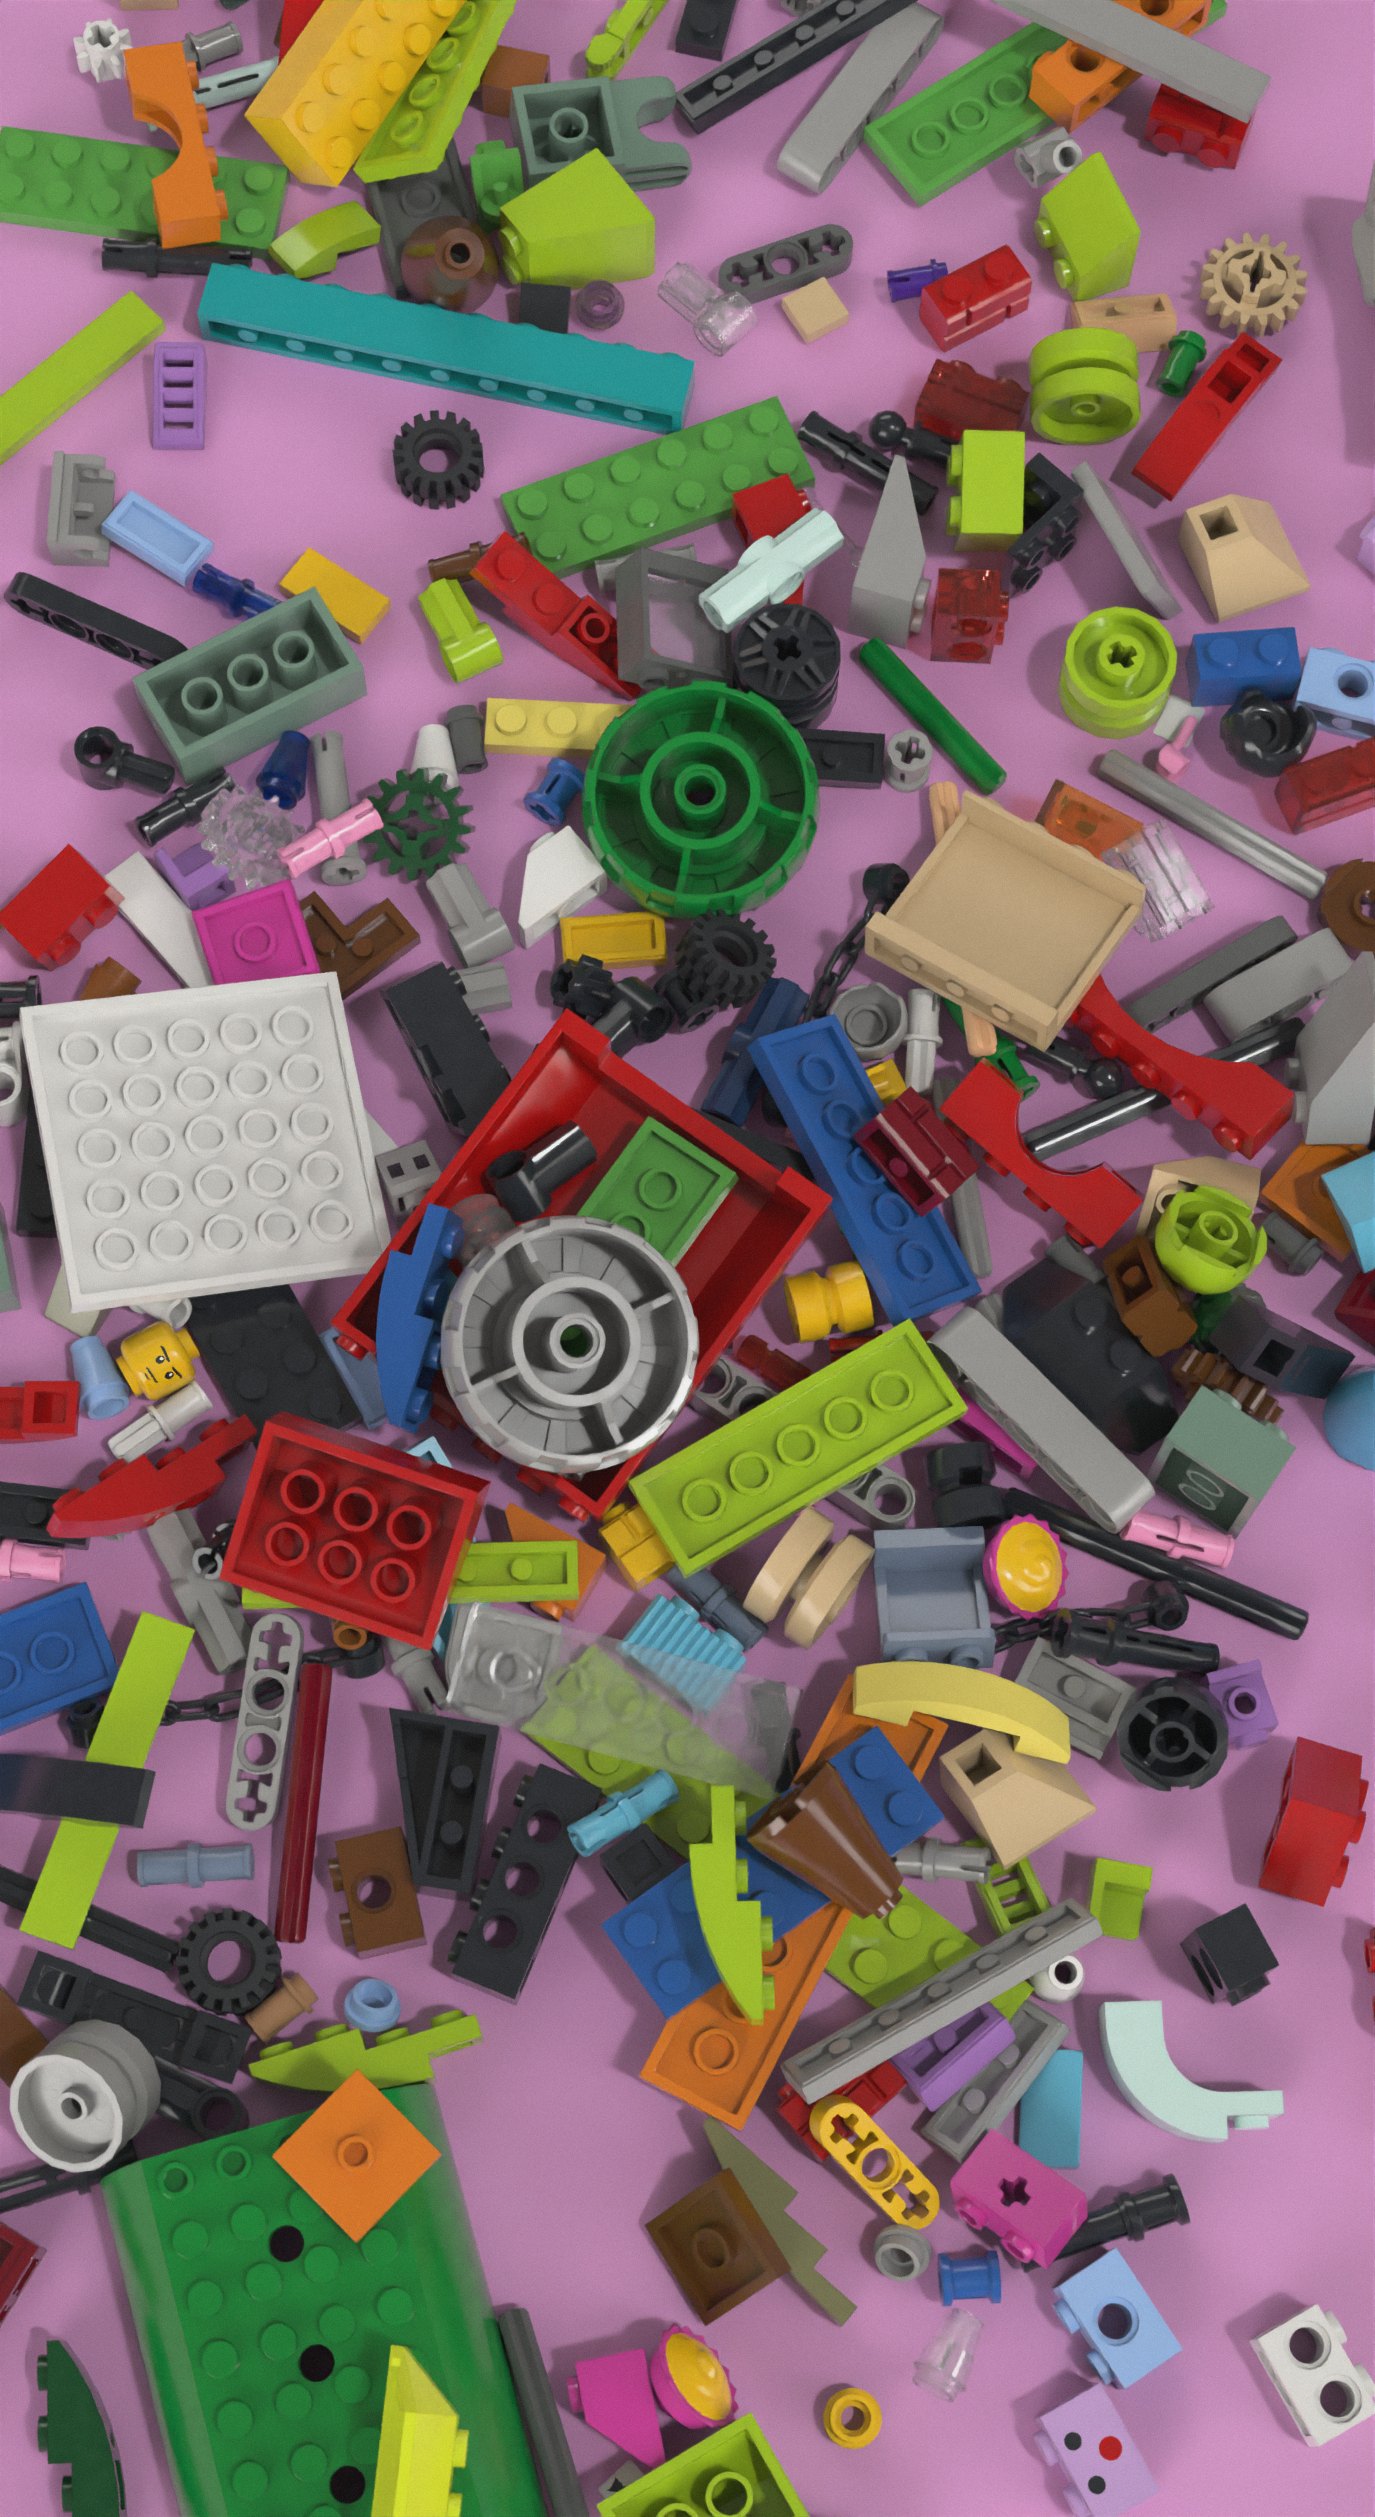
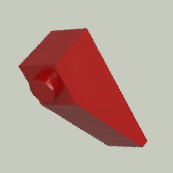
M788 473L732 494L731 519L746 550L755 541L764 536H772L774 539L812 510L806 493L803 489H795ZM804 580L790 597L779 604L803 605Z

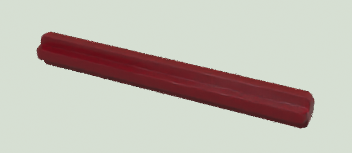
M305 1663L301 1668L274 1932L276 1941L282 1943L299 1944L303 1943L306 1939L333 1673L331 1666L321 1663Z

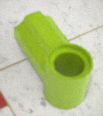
M443 578L430 584L418 596L419 605L439 641V651L444 664L456 684L504 663L500 646L493 631L486 622L480 623L457 579L447 580Z

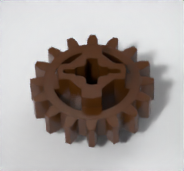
M1192 1348L1191 1351L1184 1349L1171 1369L1170 1377L1176 1380L1175 1385L1188 1392L1184 1399L1187 1404L1191 1402L1203 1385L1211 1391L1220 1389L1233 1396L1241 1404V1411L1257 1422L1266 1420L1277 1425L1283 1416L1284 1410L1277 1406L1279 1401L1266 1394L1269 1385L1240 1372L1227 1358H1222L1215 1353L1212 1355L1208 1352L1203 1355L1195 1348Z

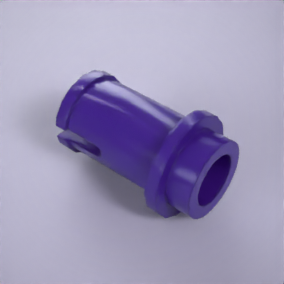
M930 259V265L895 271L887 270L891 302L921 297L924 286L948 275L946 262L936 263L935 259Z

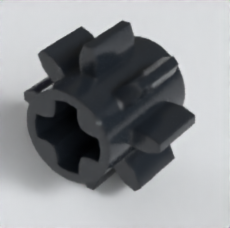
M584 954L581 955L579 961L568 958L566 963L561 964L555 970L551 978L550 993L554 999L553 1005L562 1007L563 1012L568 1008L584 1021L587 1016L598 1019L600 1014L607 1009L606 1001L611 999L610 991L615 986L611 978L613 976L612 972L602 969V960Z

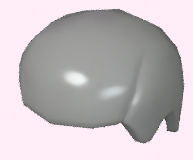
M881 982L852 986L837 996L828 1016L832 1014L837 1016L860 1061L883 1059L898 1049L907 1033L908 1012L902 996L897 995Z

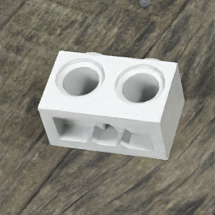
M1318 2304L1307 2306L1249 2340L1309 2447H1319L1375 2414V2403L1372 2399L1375 2397V2384L1362 2364L1352 2365L1341 2346L1347 2342L1346 2334L1330 2310L1323 2313ZM1297 2329L1308 2331L1316 2342V2354L1308 2363L1298 2361L1290 2351V2338ZM1329 2382L1340 2385L1347 2397L1346 2408L1337 2417L1326 2413L1320 2402L1321 2391Z

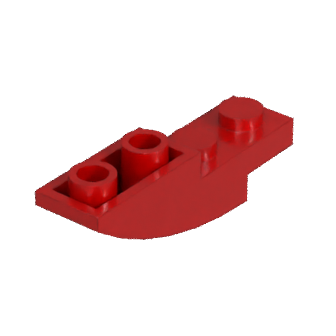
M1242 332L1228 349L1225 348L1197 382L1147 448L1131 474L1172 502L1219 445L1231 425L1273 376L1282 359L1245 332Z
M506 531L500 533L469 573L505 604L501 611L543 646L609 690L630 701L634 700L643 688L639 684L618 679L617 620L588 594L582 598L576 595Z
M246 1414L230 1424L223 1418L200 1434V1444L188 1452H185L182 1447L174 1449L155 1464L156 1469L145 1454L129 1464L125 1458H121L97 1476L100 1481L97 1485L86 1492H83L80 1487H76L59 1498L52 1505L55 1512L46 1530L52 1538L110 1536L151 1526L157 1519L174 1511H181L187 1508L189 1510L218 1494L227 1479L220 1466L246 1450L258 1431Z

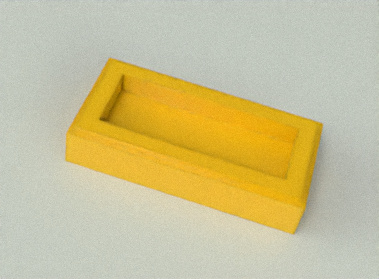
M310 547L279 583L280 592L289 598L315 586L341 631L360 644L366 640L391 609L389 598Z
M650 911L560 918L563 963H566L568 958L579 961L581 955L584 954L602 960V969L604 970L668 965L663 916Z

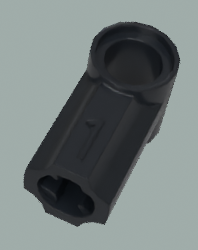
M630 976L622 979L610 991L611 999L606 1001L607 1009L590 1025L611 1039V1051L622 1059L640 1041L652 1043L662 1038L674 1022L675 1011L667 1001L641 979Z
M569 1120L528 1150H513L499 1156L486 1169L485 1176L510 1220L525 1222L534 1219L548 1209L552 1202L551 1193L596 1162V1155L598 1153L579 1125Z
M155 2055L153 2059L161 2080L160 2104L155 2112L156 2114L201 2136L206 2141L248 2129L250 2124L249 2113L242 2101L232 2091L223 2087H217ZM218 2104L232 2105L234 2117L231 2124L221 2131L209 2130L206 2119L210 2110Z

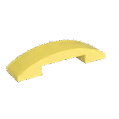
M883 1662L858 1666L854 1671L853 1714L907 1726L913 1711L1013 1734L1014 1752L1063 1764H1068L1071 1758L1069 1717L1042 1696L1015 1682L976 1669L935 1662Z

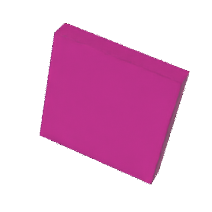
M290 878L191 912L214 985L322 973L294 885Z

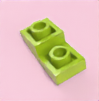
M354 200L326 209L295 225L269 245L268 253L289 275L295 276L298 279L310 278L316 274L336 270L338 253L351 252L361 247L378 244L381 226Z

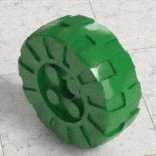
M692 680L689 686L668 689L667 685L637 698V704L629 708L621 716H615L595 744V749L585 771L582 790L583 823L592 852L609 880L617 889L636 901L640 907L664 918L670 919L674 917L695 921L699 915L701 916L706 913L708 909H711L715 916L716 910H725L728 917L748 910L755 911L784 890L789 881L802 868L815 839L820 813V791L816 768L809 749L801 734L784 718L781 711L768 700L752 691L746 694L728 687L726 682L713 680ZM696 790L711 792L715 795L710 803L702 806L692 804L686 797Z

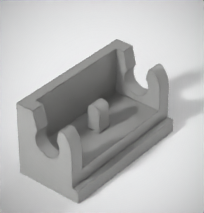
M54 451L46 539L53 565L109 567L111 539L101 534V524L114 509L116 476L114 471L105 470L106 458L90 454H65L64 451Z

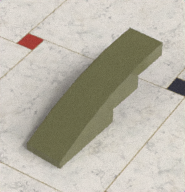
M709 2116L702 2125V2131L720 2171L728 2167L732 2170L792 2270L787 2272L792 2280L839 2327H842L858 2307L813 2268L828 2249L785 2212V2209L797 2196L798 2191L718 2121Z

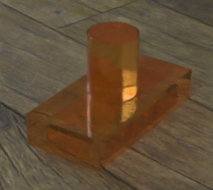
M1055 779L1034 822L1042 825L1054 837L1070 845L1082 846L1095 858L1117 869L1122 868L1144 825L1142 822L1058 779Z

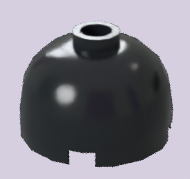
M1163 1677L1143 1684L1130 1695L1118 1718L1117 1744L1120 1749V1758L1123 1766L1139 1782L1158 1791L1171 1792V1787H1184L1190 1785L1189 1790L1198 1788L1218 1774L1227 1758L1229 1725L1220 1701L1205 1686L1188 1678Z

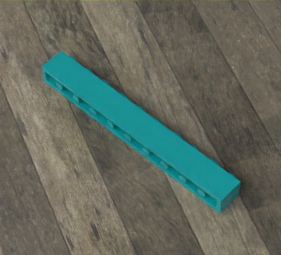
M212 262L197 311L202 340L664 435L684 429L694 391L695 361L687 360L675 353L665 352L658 354L638 350L627 343L609 344L590 340L578 333L560 334L541 330L529 323L511 324L492 320L490 317L480 313H470L467 315L448 311L432 303L418 305L396 300L383 293L370 295L350 291L338 284L328 283L321 285L301 281L289 274L272 275L257 272L241 264H230L228 266Z

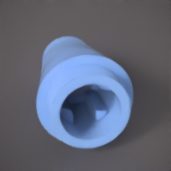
M87 1336L75 1341L71 1345L70 1351L75 1381L81 1383L79 1407L87 1411L88 1416L95 1420L107 1419L120 1414L130 1403L128 1395L131 1388L102 1344L101 1338L98 1336Z

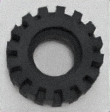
M439 410L430 411L431 420L427 421L424 420L422 413L414 416L415 427L413 428L406 421L401 427L402 436L396 434L394 439L393 461L397 484H401L402 493L407 498L413 493L414 503L421 507L425 499H429L430 509L439 510V501H446L447 509L456 507L455 497L459 496L462 502L465 503L471 499L470 489L477 492L481 486L480 478L484 477V460L480 435L476 428L471 430L470 421L464 417L457 424L456 413L447 411L446 418L439 419ZM435 448L449 449L458 457L456 465L444 472L425 470L420 465L419 460L423 453Z
M708 909L706 913L697 917L677 943L675 951L678 953L674 957L675 965L683 966L678 974L682 980L687 978L692 980L688 988L693 993L698 989L704 992L702 1000L710 1004L714 998H717L718 1007L727 1008L731 1003L733 1009L741 1008L744 1003L747 1005L752 1001L775 972L773 969L777 965V959L771 957L775 949L773 944L763 943L768 937L764 930L756 933L752 929L756 924L752 919L748 918L744 923L740 921L741 913L728 917L725 910L718 909L715 911V916L712 910ZM719 953H721V954H723L724 956H726L733 964H731V963L727 962L725 959H723V958L719 955Z
M222 1908L223 1912L215 1914L211 1911L204 1914V1920L198 1924L194 1921L188 1927L190 1930L186 1938L182 1937L178 1945L181 1950L180 1955L176 1956V1967L179 1969L180 1976L178 1978L181 1985L200 2007L206 2011L215 2012L216 2015L227 2017V2014L240 2016L246 2014L248 2009L253 2007L255 2009L267 1995L274 1993L276 1990V1980L281 1978L282 1968L280 1966V1959H282V1955L274 1935L261 1919L258 1920L252 1913L244 1910L236 1912L233 1908ZM225 1941L242 1943L248 1948L251 1955L249 1972L242 1980L234 1984H222L215 1981L208 1970L210 1953L217 1945Z

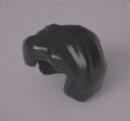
M1258 687L1239 692L1234 705L1228 709L1220 720V738L1225 743L1226 751L1230 756L1234 757L1240 767L1264 778H1275L1292 771L1307 754L1317 730L1316 716L1307 705L1298 706L1296 712H1294L1289 704L1271 700Z

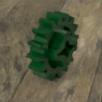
M421 767L417 768L414 780H412L408 770L402 769L396 771L397 784L388 778L381 779L378 782L381 791L384 793L382 796L375 794L367 796V799L370 800L381 817L383 828L375 830L362 839L364 843H377L379 849L372 857L375 862L386 858L391 860L388 870L389 874H398L405 867L407 868L408 880L415 881L419 879L424 868L426 875L430 879L440 869L439 863L443 867L451 863L457 864L455 857L452 855L453 852L461 854L469 852L470 847L461 838L462 835L475 832V826L464 823L463 816L469 814L474 809L472 805H459L457 799L464 791L462 786L450 790L445 788L448 779L447 774L439 773L431 781L429 780L428 768ZM409 790V795H406L405 805L398 811H388L392 802L400 794ZM435 796L444 804L449 816H444L434 804ZM418 815L419 820L427 822L428 825H436L437 827L418 833L417 828L409 826V823H400L399 821ZM388 832H392L402 844V851L394 846ZM448 837L442 849L435 855L427 858V853H430L431 843L437 838Z

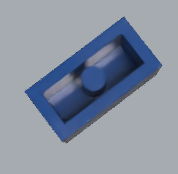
M1295 627L1193 634L1185 661L1192 707L1234 705L1239 692L1254 687L1261 688L1265 696L1273 701L1292 700L1302 674Z

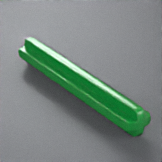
M874 637L865 643L859 650V660L984 794L991 795L1000 789L1006 782L1007 773L881 638Z

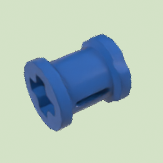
M552 758L547 764V775L535 792L527 793L523 803L536 818L556 827L561 826L566 820L564 812L577 793H582L585 775L571 763L560 758Z
M988 2250L985 2257L951 2259L948 2253L938 2254V2281L942 2307L952 2306L954 2300L988 2298L991 2304L1001 2303V2275L997 2250Z

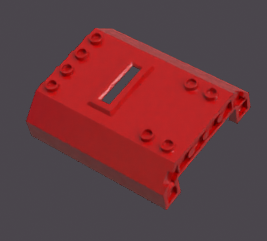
M566 1008L330 1322L333 1329L339 1334L335 1343L357 1360L362 1361L366 1356L377 1365L376 1330L378 1305L390 1251L394 1250L412 1255L428 1203L450 1209L464 1219L462 1224L465 1231L464 1243L456 1259H451L448 1267L459 1279L469 1262L492 1240L521 1224L541 1218L577 1215L642 1124L650 1116L734 1171L739 1178L675 1267L688 1289L687 1294L694 1316L697 1317L699 1331V1356L693 1377V1386L679 1412L680 1414L829 1211L833 1197L789 1166L784 1173H781L611 1051L610 1038ZM572 1120L579 1125L592 1142L598 1153L596 1155L597 1161L552 1192V1202L541 1215L525 1222L511 1221L485 1176L486 1169L499 1156L513 1150L526 1151L567 1121ZM443 1370L436 1371L430 1389L433 1392L434 1399L429 1416L452 1433L459 1425L475 1437L470 1446L496 1465L503 1457L519 1469L514 1477L516 1480L538 1496H541L547 1489L560 1499L557 1504L563 1510L582 1523L588 1517L598 1523L602 1521L627 1487L628 1481L635 1476L673 1424L672 1422L656 1441L638 1454L617 1465L586 1472L579 1482L573 1479H566L557 1473L542 1471L516 1463L488 1446L464 1421L462 1414L448 1391Z

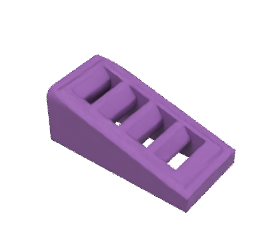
M155 343L154 449L204 450L208 361L203 343ZM168 383H193V387H168ZM167 404H193V408H167ZM166 422H193V428H166Z

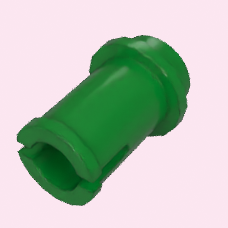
M1182 330L1177 336L1171 338L1169 342L1171 352L1160 376L1155 382L1158 385L1157 388L1162 393L1176 398L1185 395L1197 363L1203 362L1207 355V350L1205 349L1206 341L1200 334L1190 330Z

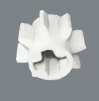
M110 18L106 21L87 22L83 37L78 36L73 39L79 71L83 73L90 70L98 83H101L102 80L122 79V73L124 72L123 49L132 48L130 31L128 28L118 31Z

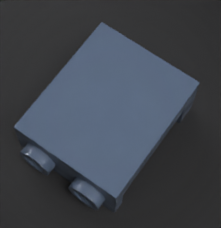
M983 1526L874 1530L872 1548L875 1549L872 1557V1571L881 1663L920 1661L951 1664L976 1670L992 1668L996 1638L995 1630L991 1628L987 1590L983 1575L982 1562L985 1552Z

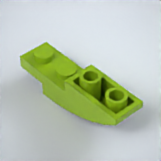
M734 1785L711 1786L712 1843L689 1844L691 1883L697 1916L706 1947L717 1973L732 2000L750 2025H763L764 2010H775L774 1974H762V1951H773L772 1916H761L760 1901H737V1894L748 1893L747 1858L736 1859L735 1836H746L747 1834L746 1801H734Z
M458 2009L430 2019L432 2028L410 2035L408 2027L381 2034L375 2038L377 2046L367 2049L363 2034L359 2028L349 2031L346 2023L338 2024L314 2033L315 2043L294 2049L292 2042H284L263 2049L259 2052L261 2060L248 2065L251 2075L256 2081L288 2091L331 2096L356 2069L381 2091L437 2082L431 2059L483 2043L484 2039L476 2014L464 2017L463 2010Z

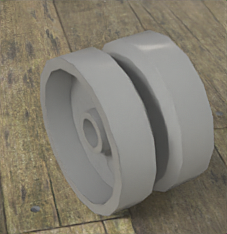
M102 2020L81 2021L74 2023L57 2035L45 2046L44 2050L36 2054L20 2068L10 2088L9 2109L17 2133L35 2155L53 2167L70 2172L92 2171L111 2160L126 2146L128 2140L136 2136L151 2121L160 2104L161 2080L154 2059L141 2041L119 2025Z

